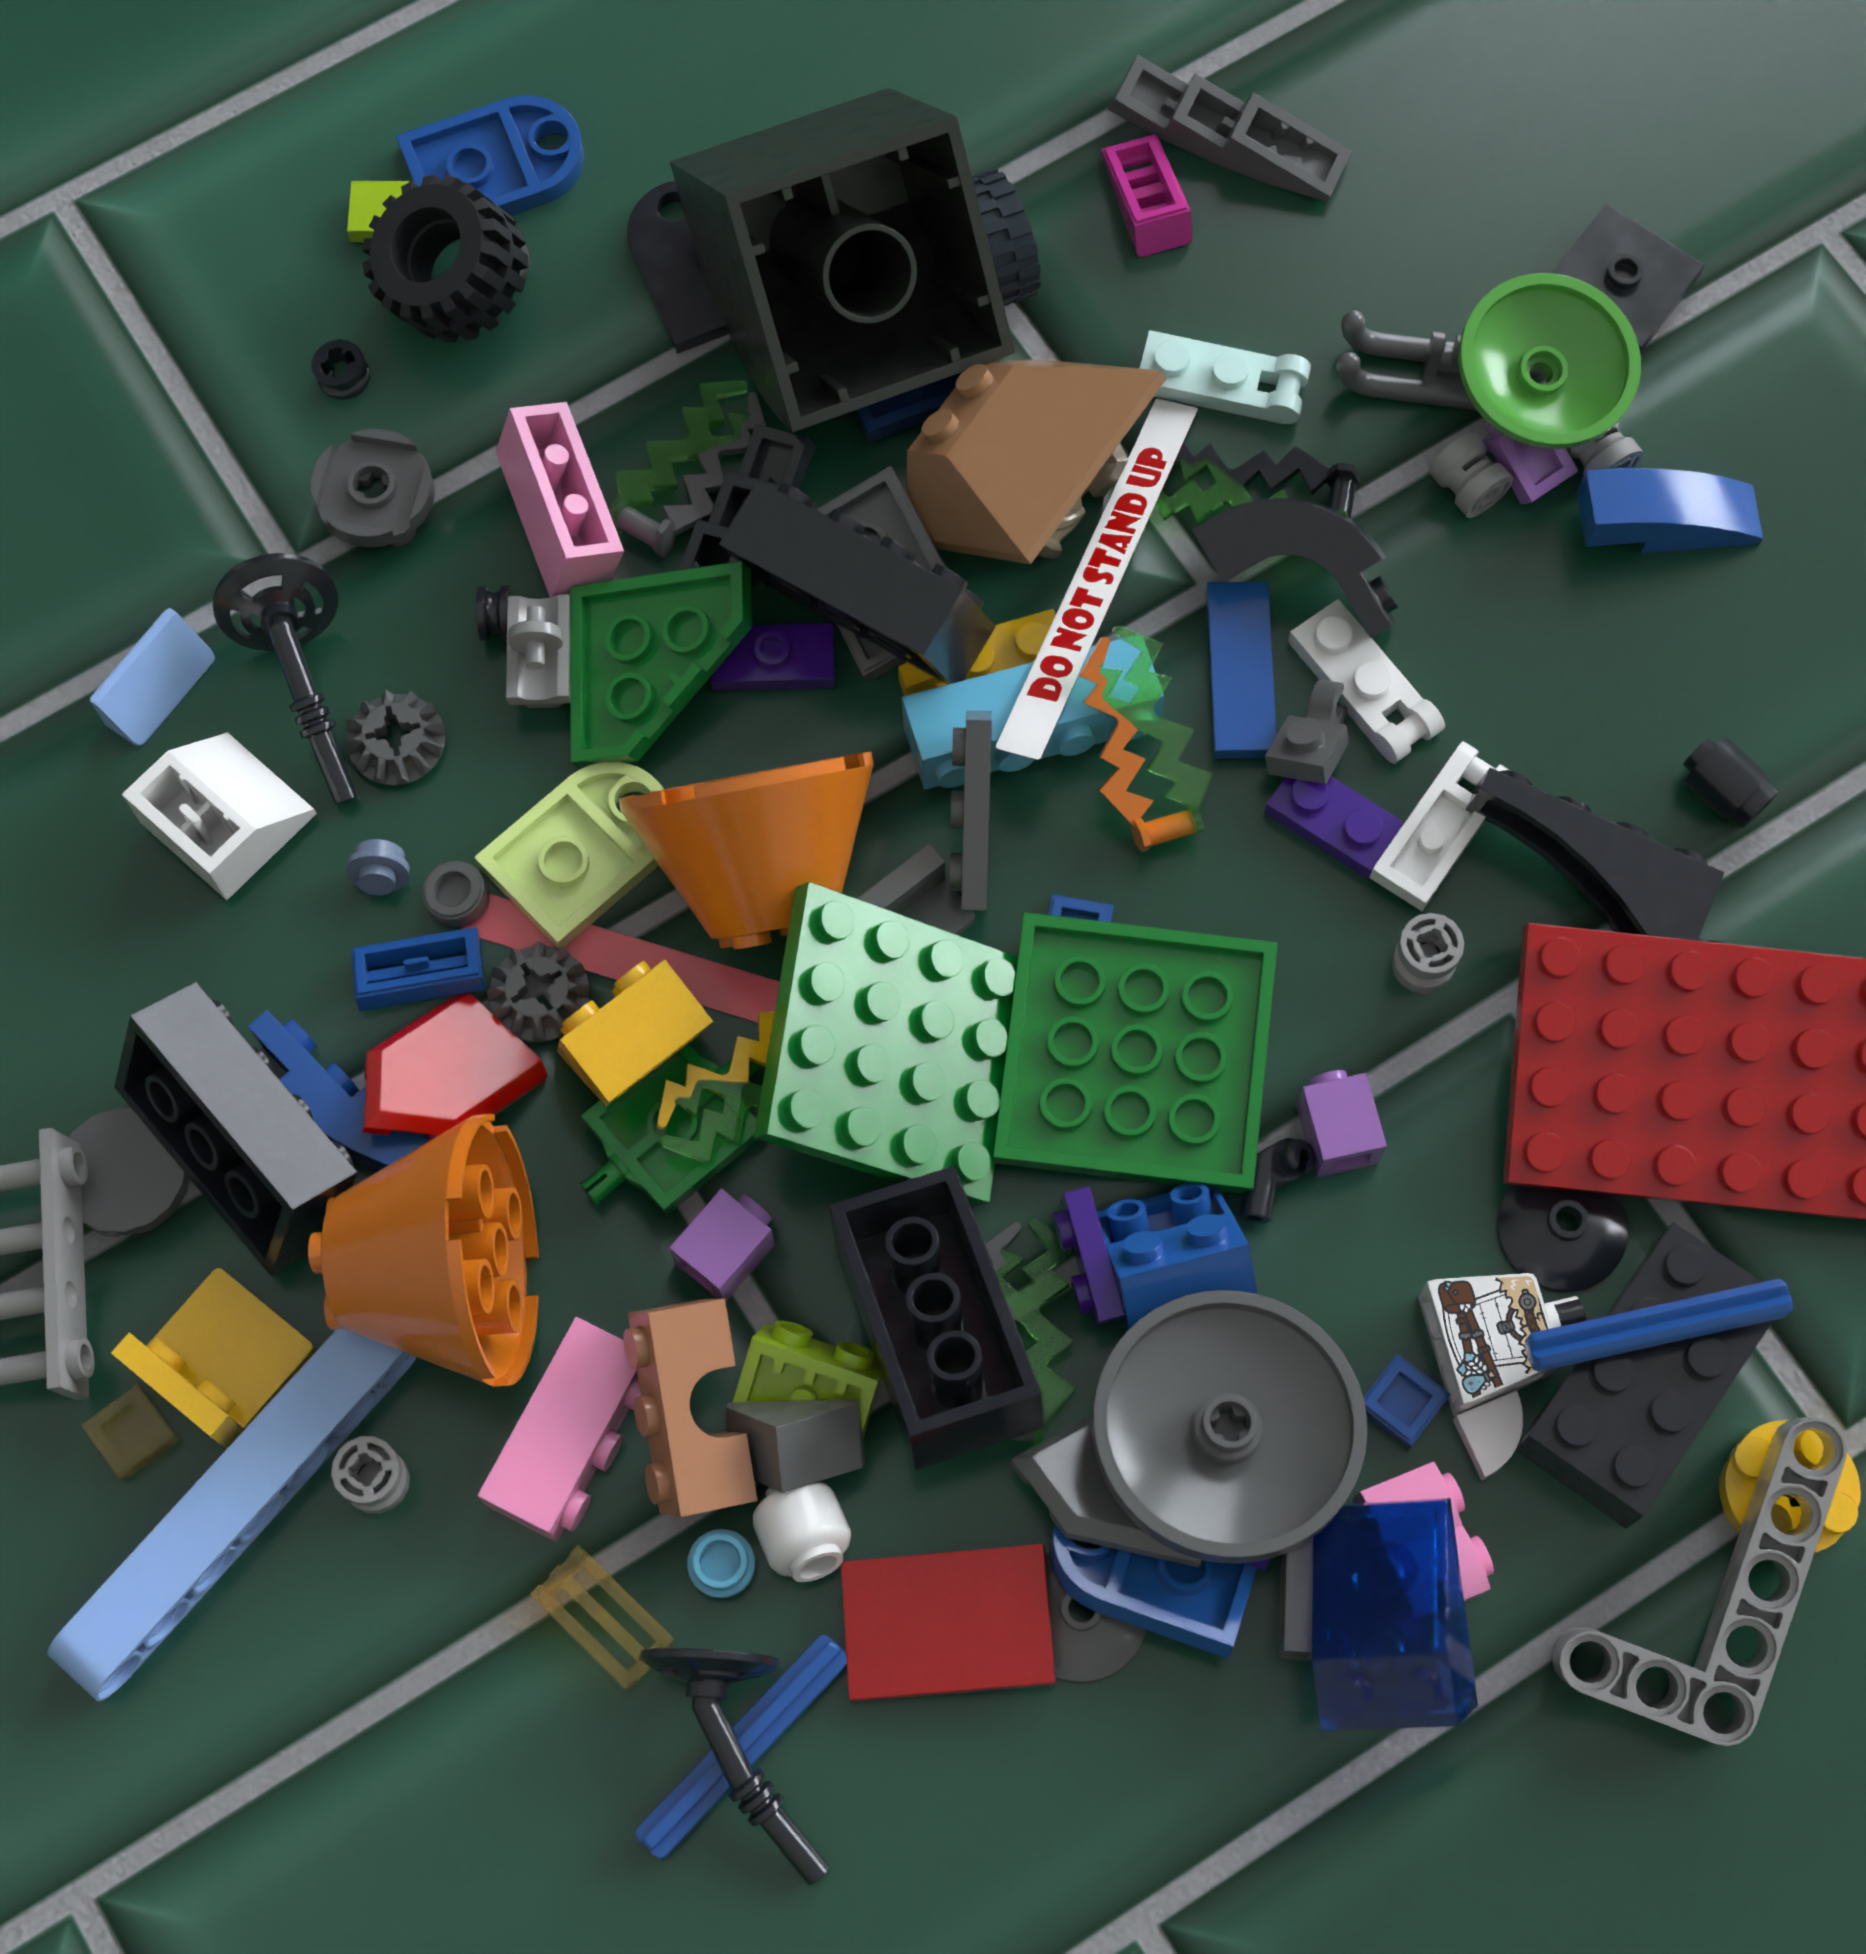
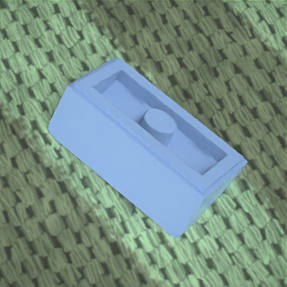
M168 608L90 697V702L108 728L133 745L140 747L147 742L213 664L215 656L209 646L180 615L171 608Z

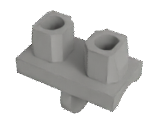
M561 594L543 599L508 596L506 699L508 705H526L532 709L558 708L562 704L571 703L569 594Z

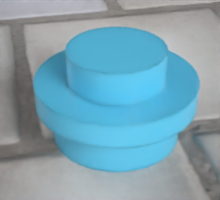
M727 1529L712 1530L699 1537L691 1547L687 1560L688 1573L695 1587L703 1594L718 1599L730 1598L742 1592L751 1582L755 1572V1556L748 1541L740 1534Z

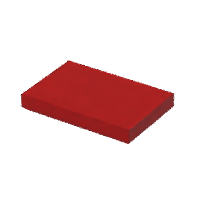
M1043 1544L844 1561L841 1563L850 1701L861 1702L1056 1685L1046 1552Z

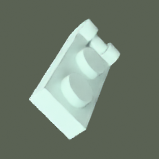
M1149 330L1140 369L1161 370L1166 377V381L1154 397L1279 424H1293L1300 417L1303 402L1299 396L1300 388L1308 383L1311 364L1307 359L1294 354L1274 357ZM1259 382L1276 385V389L1270 393L1257 390Z

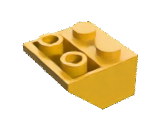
M665 959L653 969L649 967L645 960L614 983L615 988L611 992L615 998L599 1009L592 1000L562 1023L563 1028L560 1031L564 1037L559 1041L557 1052L606 1107L707 1030L714 1022Z

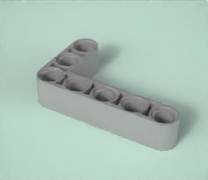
M1796 1418L1786 1421L1777 1428L1771 1439L1694 1667L1593 1628L1580 1626L1565 1631L1553 1645L1551 1659L1554 1671L1560 1679L1581 1693L1714 1744L1731 1746L1740 1744L1747 1739L1757 1724L1846 1461L1847 1445L1844 1435L1837 1426L1825 1419ZM1806 1429L1815 1432L1822 1440L1824 1447L1823 1456L1819 1463L1808 1469L1797 1461L1793 1451L1796 1437ZM1789 1494L1800 1504L1802 1511L1801 1521L1791 1532L1782 1533L1772 1522L1771 1509L1779 1497ZM1769 1560L1778 1569L1780 1576L1779 1586L1772 1595L1760 1599L1750 1589L1748 1582L1749 1573L1759 1561ZM1746 1625L1756 1634L1758 1642L1757 1651L1747 1662L1736 1664L1732 1662L1727 1654V1638L1734 1629ZM1582 1642H1596L1602 1649L1604 1656L1602 1668L1599 1673L1591 1678H1576L1571 1671L1569 1663L1572 1651ZM1662 1667L1667 1673L1670 1682L1666 1696L1657 1703H1643L1637 1694V1679L1647 1668ZM1727 1692L1734 1700L1735 1716L1731 1723L1724 1728L1711 1729L1704 1719V1705L1712 1695Z

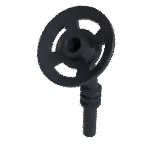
M272 553L243 561L227 572L215 589L212 605L216 623L228 638L239 645L255 650L276 651L294 701L289 705L291 712H298L299 714L294 719L296 725L304 726V729L299 733L301 738H308L334 804L354 798L358 795L332 732L336 722L334 719H327V716L331 713L330 707L322 706L321 704L326 700L324 693H317L300 646L320 635L334 619L338 608V593L335 582L329 572L320 564L296 554ZM282 575L281 586L265 588L252 597L242 590L259 579ZM306 581L312 584L321 594L323 607L315 609L312 595L303 587ZM295 597L305 605V611L297 612L294 601ZM230 610L239 612L241 623L250 633L249 635L242 632L233 623ZM250 614L260 617L261 627L253 623ZM302 627L308 628L306 631L296 635V632Z
M653 1648L641 1650L640 1661L666 1676L687 1683L686 1697L692 1698V1710L731 1787L728 1797L733 1802L741 1800L738 1809L742 1814L750 1812L747 1821L751 1826L761 1825L808 1885L817 1882L829 1870V1865L782 1808L783 1796L779 1792L771 1794L775 1787L772 1782L768 1780L762 1783L765 1776L764 1772L760 1768L752 1769L720 1703V1700L727 1699L728 1685L740 1683L751 1678H758L778 1668L779 1659L763 1654L713 1649Z

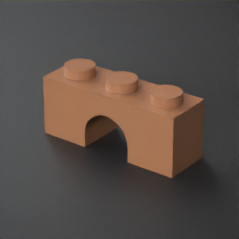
M701 1299L628 1313L630 1328L624 1331V1351L629 1366L632 1369H637L641 1396L635 1398L634 1413L639 1432L643 1437L648 1438L651 1464L646 1465L645 1482L652 1503L658 1504L660 1514L685 1517L758 1501L747 1433L723 1431L706 1434L696 1425L690 1411L692 1390L702 1376L713 1370L736 1366L725 1299Z

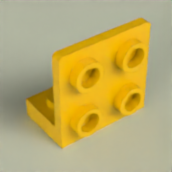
M216 1268L147 1346L129 1332L111 1354L212 1439L227 1449L313 1355L315 1347L308 1339L223 1269Z

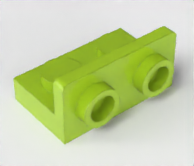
M776 1321L774 1325L764 1324L751 1338L732 1403L859 1399L864 1438L879 1386L883 1382L874 1352L856 1343L838 1342L837 1346L813 1339V1332L797 1323Z

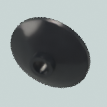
M1511 1185L1502 1199L1498 1210L1497 1235L1504 1256L1517 1273L1534 1274L1539 1287L1547 1290L1575 1292L1588 1289L1602 1282L1620 1263L1627 1247L1628 1221L1624 1207L1617 1195ZM1568 1212L1574 1215L1578 1222V1229L1571 1232L1561 1229L1556 1222V1214Z

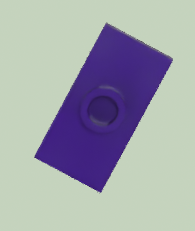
M833 623L752 625L751 630L712 674V691L835 688Z

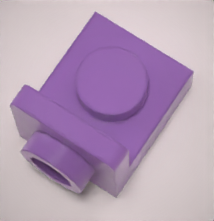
M1489 423L1485 426L1489 435L1481 441L1487 447V454L1492 453L1497 463H1501L1513 476L1514 481L1511 488L1521 505L1533 502L1578 472L1566 448L1548 449L1530 446L1504 435Z

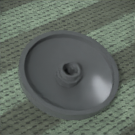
M1231 1290L1204 1291L1177 1298L1154 1309L1134 1324L1120 1339L1108 1357L1095 1393L1092 1410V1439L1097 1464L1107 1488L1123 1512L1141 1530L1164 1546L1181 1554L1216 1563L1239 1564L1271 1559L1288 1553L1312 1539L1333 1520L1353 1490L1362 1469L1367 1444V1415L1362 1391L1350 1363L1333 1339L1310 1318L1289 1305L1259 1294Z

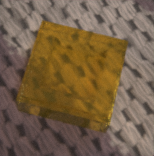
M138 1384L82 1424V1427L116 1475L123 1481L127 1480L179 1441V1438Z

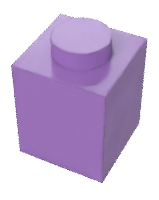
M1334 1070L1311 1078L1309 1085L1302 1088L1296 1107L1305 1140L1310 1143L1315 1152L1313 1169L1316 1178L1379 1164L1387 1144L1367 1074L1362 1073L1347 1077L1346 1071Z
M721 1188L669 1247L674 1263L717 1299H725L726 1302L775 1246L772 1229L767 1226L772 1218L750 1197L742 1194L736 1201Z

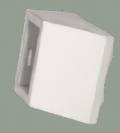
M228 732L168 750L122 793V796L139 822L225 900H228L317 814L314 808Z

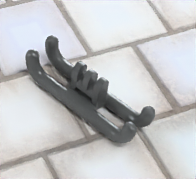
M1350 310L1343 316L1341 322L1342 335L1351 347L1362 353L1374 356L1424 362L1423 380L1367 372L1360 368V358L1356 353L1344 352L1337 360L1336 369L1338 379L1347 389L1359 395L1372 398L1477 411L1465 391L1460 376L1458 349L1461 335L1457 334L1455 342L1446 341V336L1443 332L1433 331L1431 339L1380 333L1365 327V317L1360 311ZM1529 372L1530 376H1543L1539 372Z

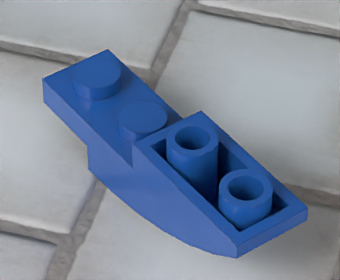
M266 1010L247 1026L260 1046L286 1072L279 1079L291 1094L299 1095L307 1103L315 1123L331 1141L340 1143L355 1163L376 1173L429 1142L424 1134L394 1130H391L389 1136L362 1133L366 1086L359 1091L353 1081L334 1062L324 1069L310 1055L317 1048V1045L292 1018L282 1025Z

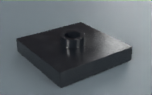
M1605 204L1552 273L1582 280L1608 296L1621 309L1631 324L1641 354L1700 277L1705 264Z

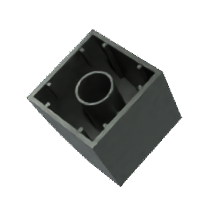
M886 88L669 161L703 277L726 324V330L759 392L771 410L790 431L796 432L964 372L972 365L986 364L1016 353L957 116L891 88Z

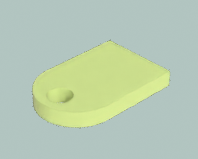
M601 762L586 766L565 779L474 857L476 865L557 948L562 946L565 948L659 866L627 819L617 809V803L619 798L630 792L648 794L653 791L663 790L664 788L651 774L628 763Z

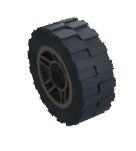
M996 168L972 176L1004 306L1037 295L1039 292L1038 288L1041 286V267L1038 260V249L1034 241L1030 221H1028L1024 206L1018 198L1015 188L1007 180L1006 175L1003 172H999Z

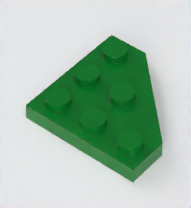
M739 561L570 587L571 763L582 769L586 766L602 762L634 763L643 757L751 630V569L746 564Z

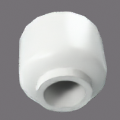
M822 1481L783 1493L768 1487L765 1493L766 1498L759 1503L753 1513V1528L769 1566L777 1574L793 1577L797 1582L814 1581L836 1570L843 1562V1554L849 1547L851 1530L834 1491Z

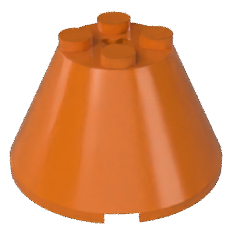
M868 751L653 791L648 794L623 797L618 800L622 814L710 938L718 939L720 948L733 947L734 949H743L771 943V930L779 929L780 936L788 935L796 887L811 882L842 893L874 763L872 752Z
M481 1114L469 1117L336 1197L329 1198L326 1204L322 1232H315L310 1235L308 1258L312 1271L315 1274H323L326 1292L324 1315L330 1330L346 1329L490 1386H509L517 1383L523 1376L535 1341L539 1296H527L526 1259L539 1258L537 1227L530 1185L517 1143L507 1125H492L491 1122L495 1121L494 1114Z

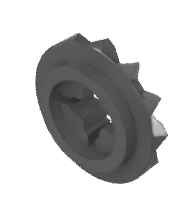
M385 689L382 697L371 702L362 700L360 711L353 720H347L348 733L345 746L353 765L363 776L380 784L402 785L418 780L433 769L444 750L445 728L441 717L432 703L428 704L426 701L418 698L411 690L408 694H393ZM390 719H395L402 731H411V733L401 736L399 756L395 755L393 748H390L387 740H378L379 737L387 735V725H390Z
M539 941L533 946L521 950L512 948L509 956L499 966H493V976L489 989L486 990L493 1016L497 1017L519 1039L530 1042H545L563 1036L560 1031L563 1028L562 1023L587 1004L590 999L589 980L582 963H579L563 946L560 948L546 946ZM531 973L532 977H537L541 983H546L550 980L555 982L548 988L551 1010L548 1011L543 1003L540 1004L534 997L528 998L525 1001L521 999V997L528 993L526 974Z

